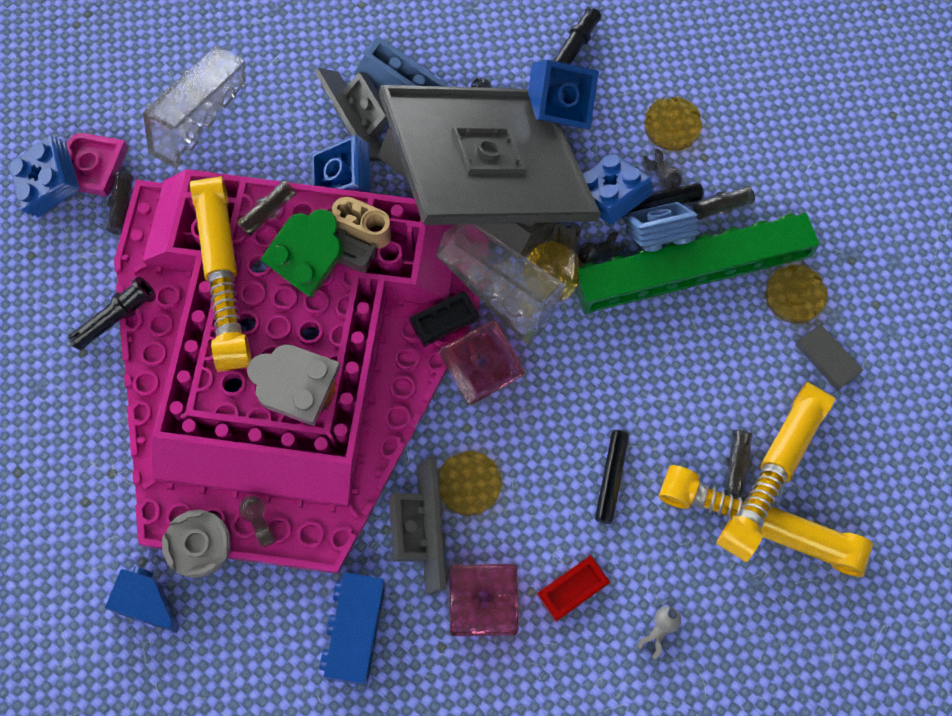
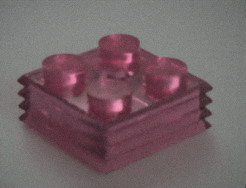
M496 320L484 324L439 350L441 358L468 405L479 402L525 375L524 368ZM484 358L487 364L480 367L477 361Z
M515 564L451 565L450 634L452 636L516 635L519 630L517 566ZM480 592H487V596L493 598V601L488 602L487 608H481L480 602L474 601V598L480 596Z

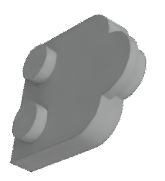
M282 345L277 347L272 354L255 356L248 365L247 373L250 380L257 385L256 395L263 407L315 426L341 366L340 362L299 347Z

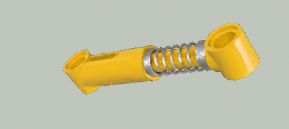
M223 176L190 181L191 196L197 216L204 277L212 288L210 294L213 296L211 302L214 304L212 310L215 312L213 318L216 320L214 326L217 328L215 330L216 338L211 341L214 364L218 373L246 368L251 361V353L247 336L242 334V327L237 323L240 317L236 315L239 309L235 307L238 301L234 299L237 293L233 291L235 287L233 282L237 276L227 209L229 202Z
M809 382L804 384L791 405L790 413L761 463L760 476L753 485V490L749 492V497L745 499V504L742 505L737 516L733 515L721 532L716 545L744 562L749 561L763 538L764 534L761 532L764 524L763 518L768 517L767 511L772 509L770 504L775 503L774 497L779 496L778 490L783 488L782 485L791 481L820 423L834 404L835 397Z
M676 465L668 467L658 495L661 501L670 506L688 509L690 505H693V507H698L701 510L704 507L709 509V513L714 511L718 513V516L720 514L725 515L726 520L733 515L737 516L742 505L745 504V502H742L741 497L735 499L732 494L727 496L724 491L717 492L715 487L709 489L708 485L700 482V476L697 473ZM771 506L772 509L767 511L768 517L763 518L764 524L761 528V532L764 534L763 538L831 564L832 568L841 573L854 577H864L873 548L872 541L857 534L835 531L774 506Z

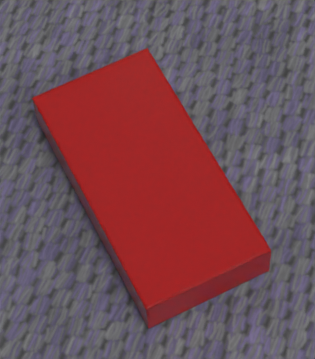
M590 555L536 595L554 621L558 622L611 582Z

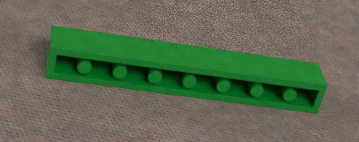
M790 213L778 220L771 222L766 220L758 221L750 227L743 229L733 227L725 230L722 234L714 236L710 234L701 235L687 244L675 245L670 243L665 248L657 251L648 252L642 250L636 255L629 257L623 255L615 256L609 259L608 262L600 264L587 263L576 269L573 284L583 314H588L811 258L820 243L808 214L795 215Z

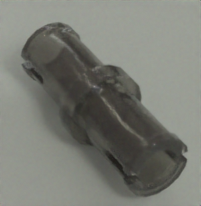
M119 172L114 173L112 196L108 198L107 203L110 211L106 230L116 235H119V230L122 233L131 200V188L134 177L126 172H121V178L119 177Z
M282 180L266 197L258 198L256 200L257 205L240 220H237L236 223L251 237L266 221L275 219L278 216L276 212L293 197L297 196V194L285 180Z
M745 186L728 193L721 191L715 197L693 203V212L698 214L696 218L699 221L719 213L726 215L731 213L732 209L753 204L755 202V194L750 186Z
M745 430L732 431L730 456L725 461V466L728 467L724 493L725 495L732 494L736 498L745 497L747 471L752 466L749 456L753 433H748L749 431Z

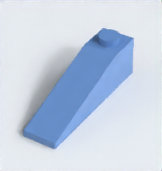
M380 37L375 39L354 73L355 75L359 72L367 73L378 91L381 85L450 87Z

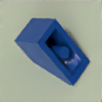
M135 566L132 572L121 569L105 609L177 633L180 626L162 585L152 578L154 573Z

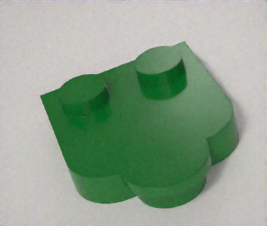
M325 209L315 210L309 216L302 213L291 216L260 260L308 297L313 298L343 255V243L335 235L338 229L336 217Z

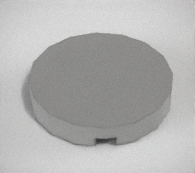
M203 510L187 511L177 516L169 524L170 527L167 529V532L164 533L162 553L168 566L179 575L193 579L208 577L217 572L227 561L232 547L231 534L225 522L215 514Z

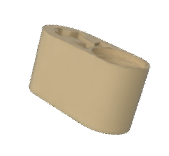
M342 197L335 201L332 206V213L337 219L338 228L347 231L349 236L368 243L369 246L373 242L376 249L384 248L389 244L391 240L390 221L384 211L351 197ZM376 226L383 228L378 232L370 231L371 228Z

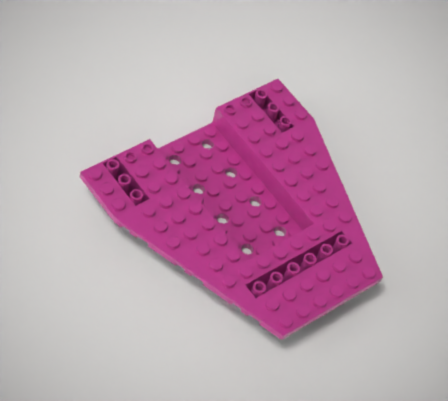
M189 169L164 180L163 183L136 180L115 254L114 266L117 273V292L122 293L132 285L133 279L141 277L150 284L156 294V299L152 302H145L136 309L134 316L119 320L122 358L125 363L124 381L128 398L127 416L130 451L134 467L132 474L136 490L137 504L135 508L139 545L162 550L164 533L167 532V529L170 527L169 524L174 518L187 511L203 510L215 514L225 522L231 534L232 546L228 559L339 574L471 327L469 325L423 347L409 322V317L463 291L466 292L478 313L489 241L467 224L423 225L415 199ZM223 176L228 195L229 207L227 209L237 276L233 282L235 284L233 291L237 293L234 299L238 301L235 307L239 309L236 315L240 317L237 323L240 324L244 319L256 321L253 329L242 331V334H246L251 360L260 354H272L279 346L293 345L340 362L341 368L315 426L263 407L256 395L257 385L248 376V367L217 372L211 348V341L216 338L215 330L217 329L214 326L216 320L213 318L215 312L212 310L214 304L211 302L213 296L210 294L212 288L204 277L197 216L192 201L190 181ZM342 197H351L384 211L389 217L391 240L384 248L376 249V255L373 260L370 259V266L367 272L361 273L337 263L331 271L330 277L324 281L313 298L308 297L269 266L261 273L252 271L253 265L261 261L260 259L286 221L295 214L302 213L309 216L318 209H325L332 213V206L336 200ZM270 206H277L281 209L276 216L270 217L264 214L265 210ZM376 226L371 228L370 231L378 232L383 228ZM308 327H315L319 330V335L313 340H306L302 337L303 331ZM238 378L242 380V386L238 391L227 392L225 390V385L230 379Z

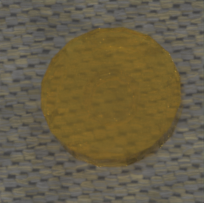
M683 98L658 99L649 107L646 113L644 130L648 139L657 147L667 151H680L689 148L697 141L702 130L701 114L697 107Z
M551 241L539 244L526 258L522 271L523 285L528 294L534 299L546 303L561 302L570 296L579 281L577 274L580 264L575 252L562 243Z
M797 264L789 265L786 268L775 271L766 284L765 299L772 313L784 322L793 324L808 323L817 318L826 306L827 288H824L819 274L812 269Z
M465 451L448 458L440 468L439 497L444 505L455 514L467 517L481 515L491 509L498 500L502 486L500 472L494 461L486 455L474 451Z

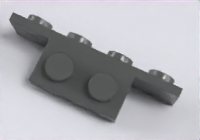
M317 68L315 73L321 82V87L330 97L334 104V109L344 121L348 133L351 136L357 135L358 138L361 137V141L365 140V143H369L370 161L383 162L378 158L382 145L377 136L388 124V120L379 92L369 75L359 72L349 85L346 86L338 71Z
M430 457L417 465L418 494L393 493L389 496L393 562H423L426 595H433L445 590L448 580V570L444 565L443 554L445 536L441 528L443 505L441 500H439L438 488L440 471L437 468L436 457Z

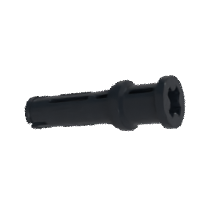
M141 277L133 279L131 286L122 293H115L111 298L110 304L68 335L71 345L77 350L82 351L119 320L134 316L136 309L145 302H152L156 299L153 288Z

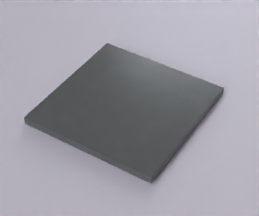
M406 85L380 86L379 96L423 225L598 221L601 213L560 124L536 120L528 89Z

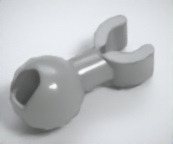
M669 606L662 607L656 612L654 616L656 626L649 636L641 638L637 644V648L641 649L644 643L655 639V651L651 655L652 659H657L660 656L661 642L666 634L676 632L681 625L679 612ZM669 610H674L676 613L673 619L668 616Z

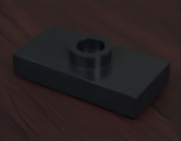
M463 291L409 317V322L423 347H426L479 321L480 316L466 292Z

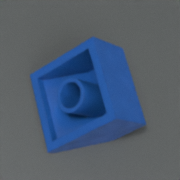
M552 60L532 63L528 94L536 120L591 130L599 71Z

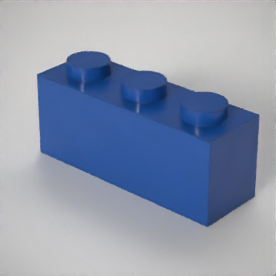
M344 572L342 581L336 582L333 601L338 602L336 614H330L326 635L331 636L329 650L323 649L319 670L324 671L323 677L325 679L368 686L386 582L383 578Z

